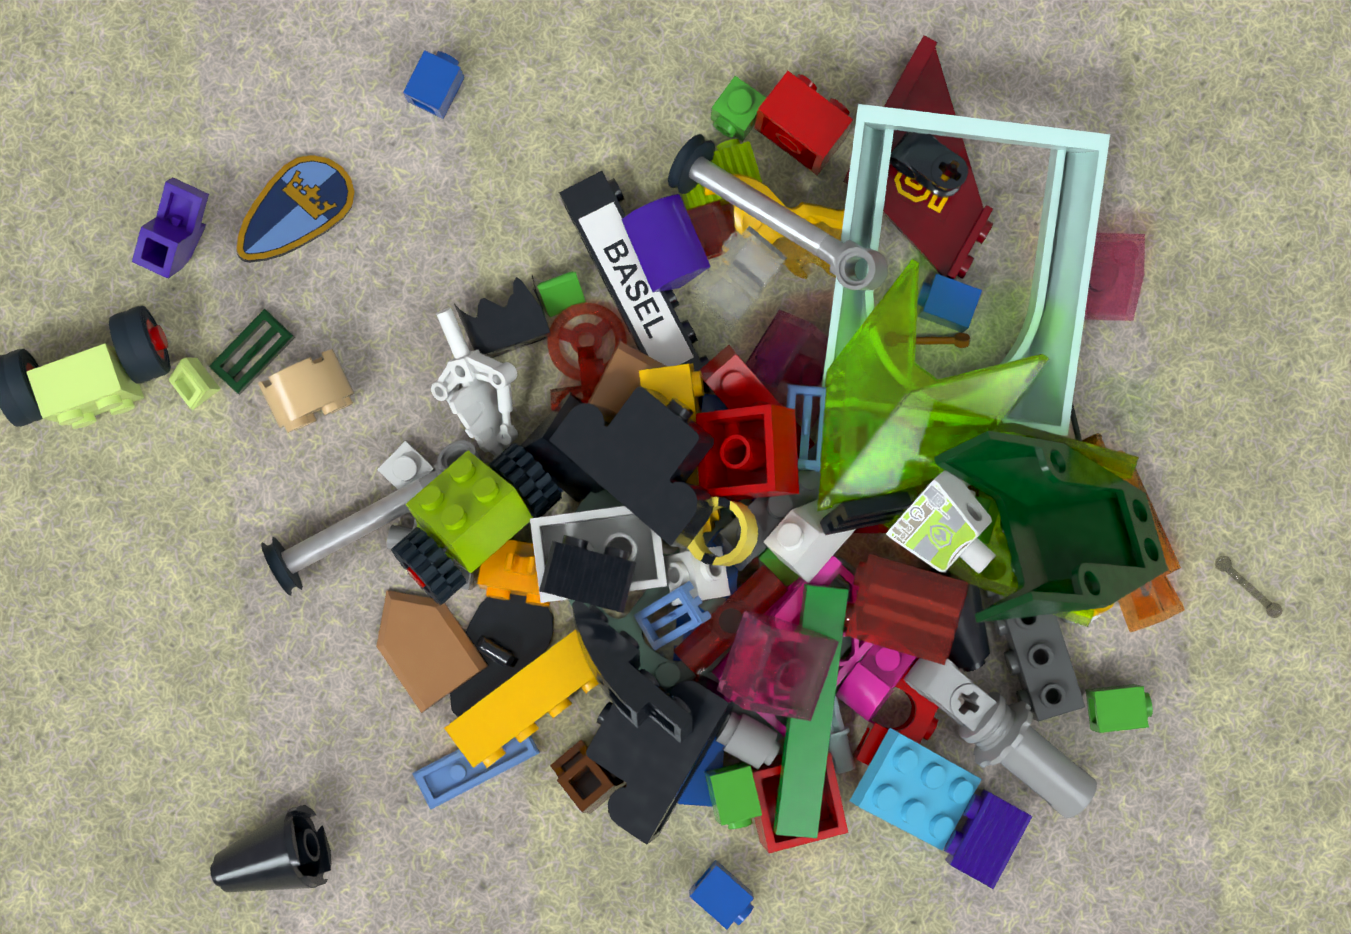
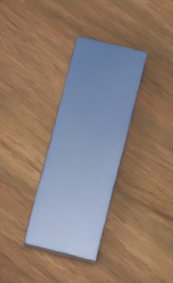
M530 735L521 743L515 737L502 746L506 754L488 768L482 762L473 768L460 749L413 772L412 774L430 810L539 754L540 751L532 736Z

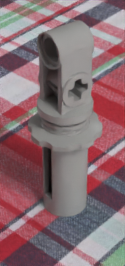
M928 646L903 680L960 725V737L968 743L975 744L973 751L975 762L982 768L989 765L994 766L998 763L1002 764L1064 818H1072L1082 812L1094 797L1097 782L1030 726L1033 719V714L1030 712L1031 707L1024 701L1007 705L1005 698L998 692L986 694L962 674L958 667L948 658ZM960 694L962 698L965 700L962 705L961 702L958 700Z

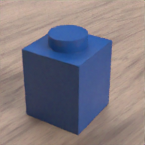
M424 50L403 91L408 103L444 119L465 78L461 67L458 66V60L441 51L434 55Z
M936 274L931 279L930 284L923 281L915 301L916 305L921 306L918 317L963 333L970 326L982 290Z
M717 860L710 865L689 890V897L726 930L733 922L740 925L754 908L750 903L754 899L753 892Z

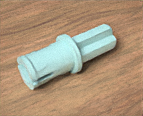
M835 694L828 751L832 755L835 773L838 772L840 774L855 769L856 765L848 742L847 733L850 732V729L843 724Z

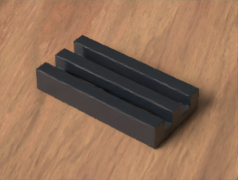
M908 491L842 502L823 517L820 524L824 534L830 535L888 523L894 519L893 516L900 515L904 512L903 509L909 508L913 503Z

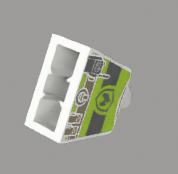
M946 470L929 484L886 533L892 540L939 572H945L960 557L979 574L996 556L978 539L979 535L991 524V516L961 479Z

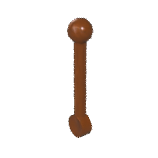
M892 333L887 336L886 344L892 349L898 348L900 345L954 344L958 348H966L970 344V336L966 333H957L953 337H900L898 334Z

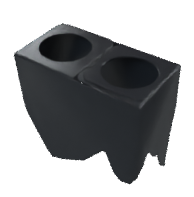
M533 275L532 280L535 287L533 290L541 307L518 277L513 282V294L510 295L505 307L482 298L478 304L477 317L474 318L460 310L454 303L474 350H479L485 356L510 349L505 352L508 353L552 337L536 290ZM542 336H546V337H544V338H542V339H540V340H537V341H535V342L522 345L523 343H525V342H527V341H530V340H532V339H535V338H538V337H542Z

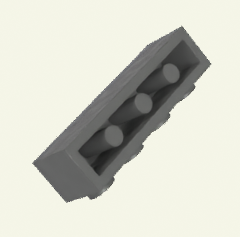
M1011 556L990 562L984 568L985 573L980 574V582L984 594L987 598L993 596L994 603L1015 592L1018 588L1017 578L1011 568ZM1056 613L993 621L999 637L1005 635L1010 650L1004 652L1008 670L1011 675H1018L1022 690L1016 691L1018 702L1024 701L1031 707L1030 712L1033 714V720L1039 722L1085 707Z

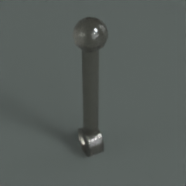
M1219 556L1216 558L1215 568L1218 571L1228 573L1266 608V613L1269 617L1278 618L1283 612L1281 605L1269 601L1232 567L1229 557Z

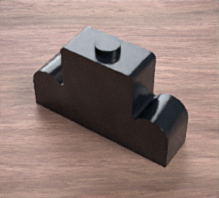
M637 387L617 414L609 408L582 403L575 406L568 413L549 439L550 442L670 546L687 548L712 513L713 502L708 491L699 485L686 483V481L714 445V438L690 418L694 412L676 398H672L669 401L657 391Z
M695 675L676 684L669 695L670 698L673 695L679 697L688 705L692 712L690 714L692 716V732L682 743L678 742L650 717L637 728L612 702H608L597 718V723L601 726L590 743L586 754L591 760L626 782L625 785L615 790L610 796L608 813L619 827L646 845L660 835L739 699L737 695L703 675Z

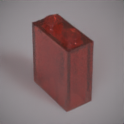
M869 554L867 563L860 561L856 570L853 585L858 586L859 590L855 603L848 601L846 606L844 626L848 628L845 636L946 666L970 584Z

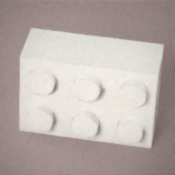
M625 506L530 518L539 589L552 541L562 543L564 535L589 541L587 550L603 554L605 546L630 552L628 560L637 563L630 591L667 586L661 537ZM539 591L541 603L567 600V598Z

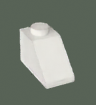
M832 494L792 509L764 540L766 546L777 558L807 583L815 577L856 530L830 535L824 534L820 521L842 503Z

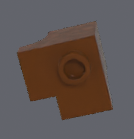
M580 740L550 766L558 776L557 782L582 813L591 814L608 800L615 790L625 785L626 782L591 760L586 754L589 746L584 740Z

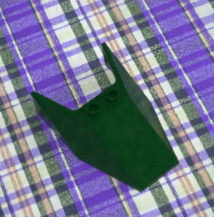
M986 431L934 456L937 466L994 499L1001 518L1000 527L1006 536L1011 555V568L1017 578L1018 588L1015 592L974 614L977 623L1104 608L1168 571L1146 493L1065 443Z

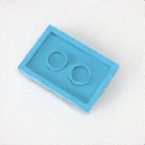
M889 728L854 791L850 802L943 851L982 779Z

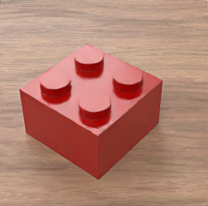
M787 71L758 108L754 129L818 176L845 141L853 119L848 116L850 112L841 102L830 98L828 101L817 93V86L809 78L802 74L795 76Z
M768 404L696 413V423L714 438V445L698 465L699 486L705 488L711 497L741 500L799 494L795 409Z
M828 751L817 838L776 835L773 831L783 754L776 755L769 766L765 763L759 769L751 766L762 812L761 816L754 817L759 842L769 854L849 833L830 751Z

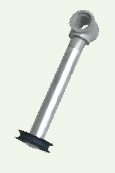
M698 134L689 139L680 149L669 171L668 185L671 188L678 187L679 193L686 194L698 184H701L830 264V272L836 275L838 282L845 288L863 291L874 290L885 281L888 274V264L885 257L879 251L863 248L851 240L842 243L712 163L715 152V144L712 140L705 141V137L702 134ZM864 258L868 264V273L860 281L855 274V265L859 259Z
M465 440L450 443L440 452L437 463L434 464L435 471L287 550L284 549L275 537H272L270 545L262 542L261 547L264 557L280 586L290 596L292 595L291 590L294 587L302 590L303 586L298 571L410 512L406 503L467 450L483 462L471 442Z

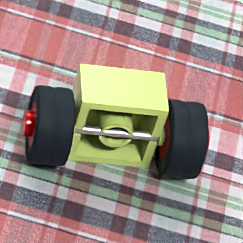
M136 306L127 311L114 314L109 318L110 335L114 347L104 343L39 367L34 357L26 349H17L8 354L0 355V409L8 421L16 427L47 419L58 422L59 425H72L73 429L86 427L97 422L95 416L110 411L111 415L130 411L135 408L133 402L144 398L140 383L161 377L170 372L171 365L167 350L168 341L160 325H157L155 319L145 306Z

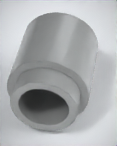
M732 711L715 740L724 745V751L756 769H759L763 763L769 766L781 746V743L775 741L778 732L744 713L739 716Z

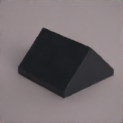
M570 392L520 446L525 449L526 453L529 452L536 462L543 466L542 469L549 473L552 477L551 480L575 501L579 502L585 499L590 492L596 494L604 490V488L549 441L568 413L575 406L583 403Z

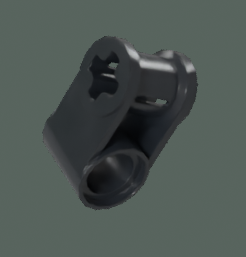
M906 131L890 155L889 163L896 170L915 180L939 198L953 196L959 191L968 176L967 164L961 156H958L940 143L932 134ZM948 169L953 175L946 183L940 177Z

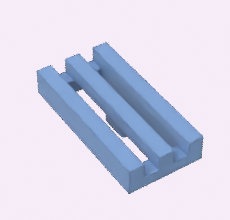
M788 385L787 408L795 409L796 395H804L798 471L815 470V472L824 473L830 388ZM813 396L821 397L816 461L808 460Z
M690 581L634 615L654 651L712 618L708 610L703 613L700 611L698 606L703 603L701 598L697 596L693 599L689 591L694 589ZM677 598L680 599L683 604L682 606L650 624L647 616ZM685 613L689 614L690 621L661 638L657 636L656 630Z

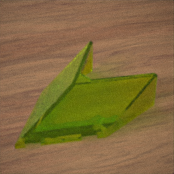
M912 258L826 371V396L823 411L819 470L820 488L817 512L833 508L834 504L888 494L918 486L923 481L936 478L944 469L936 465L934 456L986 431L996 432L1032 388L1049 358L1044 354H1039L942 379L935 378L915 363L919 263Z

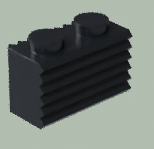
M567 535L563 536L562 543L552 541L539 591L624 613L637 564L628 560L630 552L605 546L603 554L587 550L589 541Z

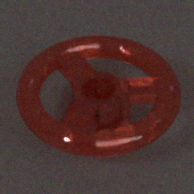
M579 303L566 308L554 319L550 327L552 336L547 338L548 352L553 364L561 373L571 379L582 382L600 380L610 361L609 359L604 365L598 366L596 353L602 346V337L612 329L615 336L614 351L619 341L627 345L626 331L621 320L610 309L596 303ZM580 315H595L603 319L596 326L591 323H581L575 326L573 330L563 328L571 319ZM584 335H591L594 338V343L591 347L584 348L579 344L580 338ZM559 340L571 343L573 350L577 354L584 356L586 370L578 369L565 360L560 351Z

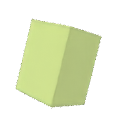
M185 357L181 359L169 377L170 383L192 410L221 389L198 358Z

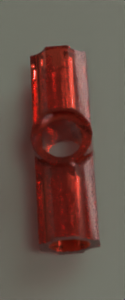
M763 564L723 603L718 605L710 614L712 618L700 624L673 650L674 653L699 677L737 639L745 635L748 629L788 589ZM726 609H736L742 615V624L735 632H726L719 625V617Z

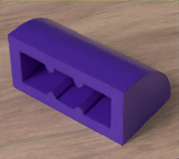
M680 194L652 201L621 219L652 293L681 288L711 267Z

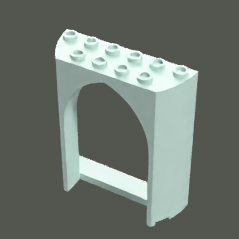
M858 104L841 235L842 243L851 240L863 248L878 251L894 130L1048 148L1051 150L1028 311L1016 342L1002 362L984 379L960 393L940 399L928 396L915 387L900 372L887 353L876 323L874 290H850L842 286L836 277L822 387L830 388L828 414L845 416L852 409L872 413L891 421L892 414L903 416V421H906L907 424L932 427L934 419L942 420L943 426L948 427V429L973 432L974 424L983 425V431L1014 435V430L1016 429L1031 431L1030 438L1055 442V434L1068 436L1110 134ZM864 258L859 259L855 265V274L860 281L868 273V264Z

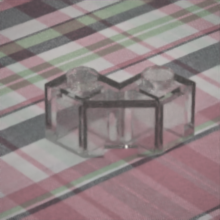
M748 226L743 234L736 230L721 248L726 253L722 258V264L715 272L708 269L694 286L698 290L695 295V302L730 331L735 328L764 293V288L779 273L787 260V257L750 226Z

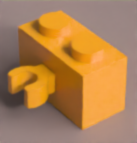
M508 540L481 564L477 584L480 589L486 590L485 596L501 600H510V594L527 596L526 603L550 607V602H540L533 543Z

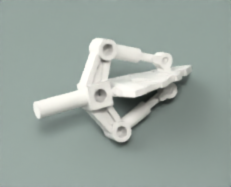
M446 308L437 312L436 315L454 358L447 362V366L438 381L432 384L431 392L437 400H446L449 403L453 414H457L466 427L465 432L470 438L474 437L479 448L484 452L493 454V459H495L518 438L517 430L514 428V425H511L510 412L513 411L511 382L517 378V370L511 363H501L481 354L479 350L469 351L452 308Z

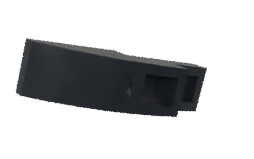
M574 601L572 609L578 641L585 660L608 698L637 728L650 717L678 742L682 743L692 732V716L690 715L692 712L688 705L675 695L671 698L659 689L660 685L656 678L647 670L640 669L638 671L641 667L640 646L630 634L623 630L618 633L608 624V618L596 606L590 605L587 607L583 602Z

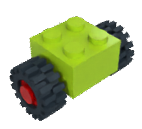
M512 443L490 462L488 466L467 450L406 503V506L423 530L416 527L398 542L391 551L420 588L424 589L427 595L433 598L437 604L442 605L467 583L461 571L454 565L455 563L451 560V557L469 573H472L528 524L530 518L542 517L562 499V494L558 490L557 484L551 480L552 477L549 473L542 469L543 466L536 462L529 452L526 453L525 449L522 446H518L517 443Z

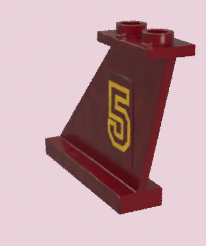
M923 35L884 107L956 116L936 50L938 42ZM894 130L891 152L906 131ZM933 135L940 143L958 156H961L966 162L968 176L964 184L961 185L959 191L953 196L939 198L915 180L900 173L889 163L883 214L940 275L953 280L956 276L963 279L974 261V257L968 254L975 241L982 244L994 224L988 220L993 208L988 205L983 207L963 138ZM850 168L843 181L848 184ZM947 169L942 173L940 179L947 183L953 173Z

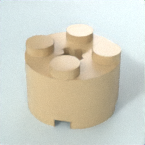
M333 349L322 352L323 358L320 357L312 361L311 357L269 376V380L258 383L279 428L285 427L287 433L316 422L314 413L322 410L324 415H327L353 404L350 396L354 392Z

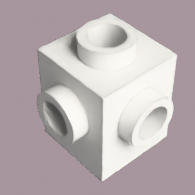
M722 546L708 548L713 554L719 557L723 556ZM679 547L680 553L664 556L666 578L670 592L690 581L694 589L689 591L693 599L699 596L702 601L730 596L726 566L705 564L696 559L688 548ZM677 598L672 601V606L682 605L680 599Z

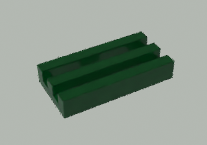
M264 309L209 367L240 395L292 342L295 336ZM266 322L269 323L271 327L226 372L223 369L225 364ZM279 333L281 337L237 382L234 378Z

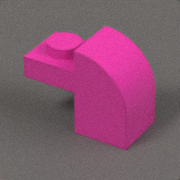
M885 631L860 663L858 662L836 693V697L866 721L871 722L895 691L893 690L918 656Z

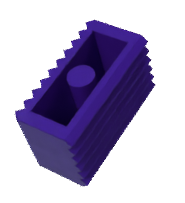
M983 789L980 796L973 794L963 813L968 818L961 831L954 830L946 843L944 851L948 855L945 861L952 867L994 889L1033 816Z

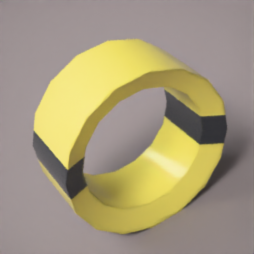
M711 497L713 502L712 513L717 509L726 507L737 516L741 526L740 540L736 548L729 554L719 557L713 554L705 545L703 526L687 548L696 559L705 564L732 566L741 563L752 553L757 543L758 526L755 516L745 504L735 499Z

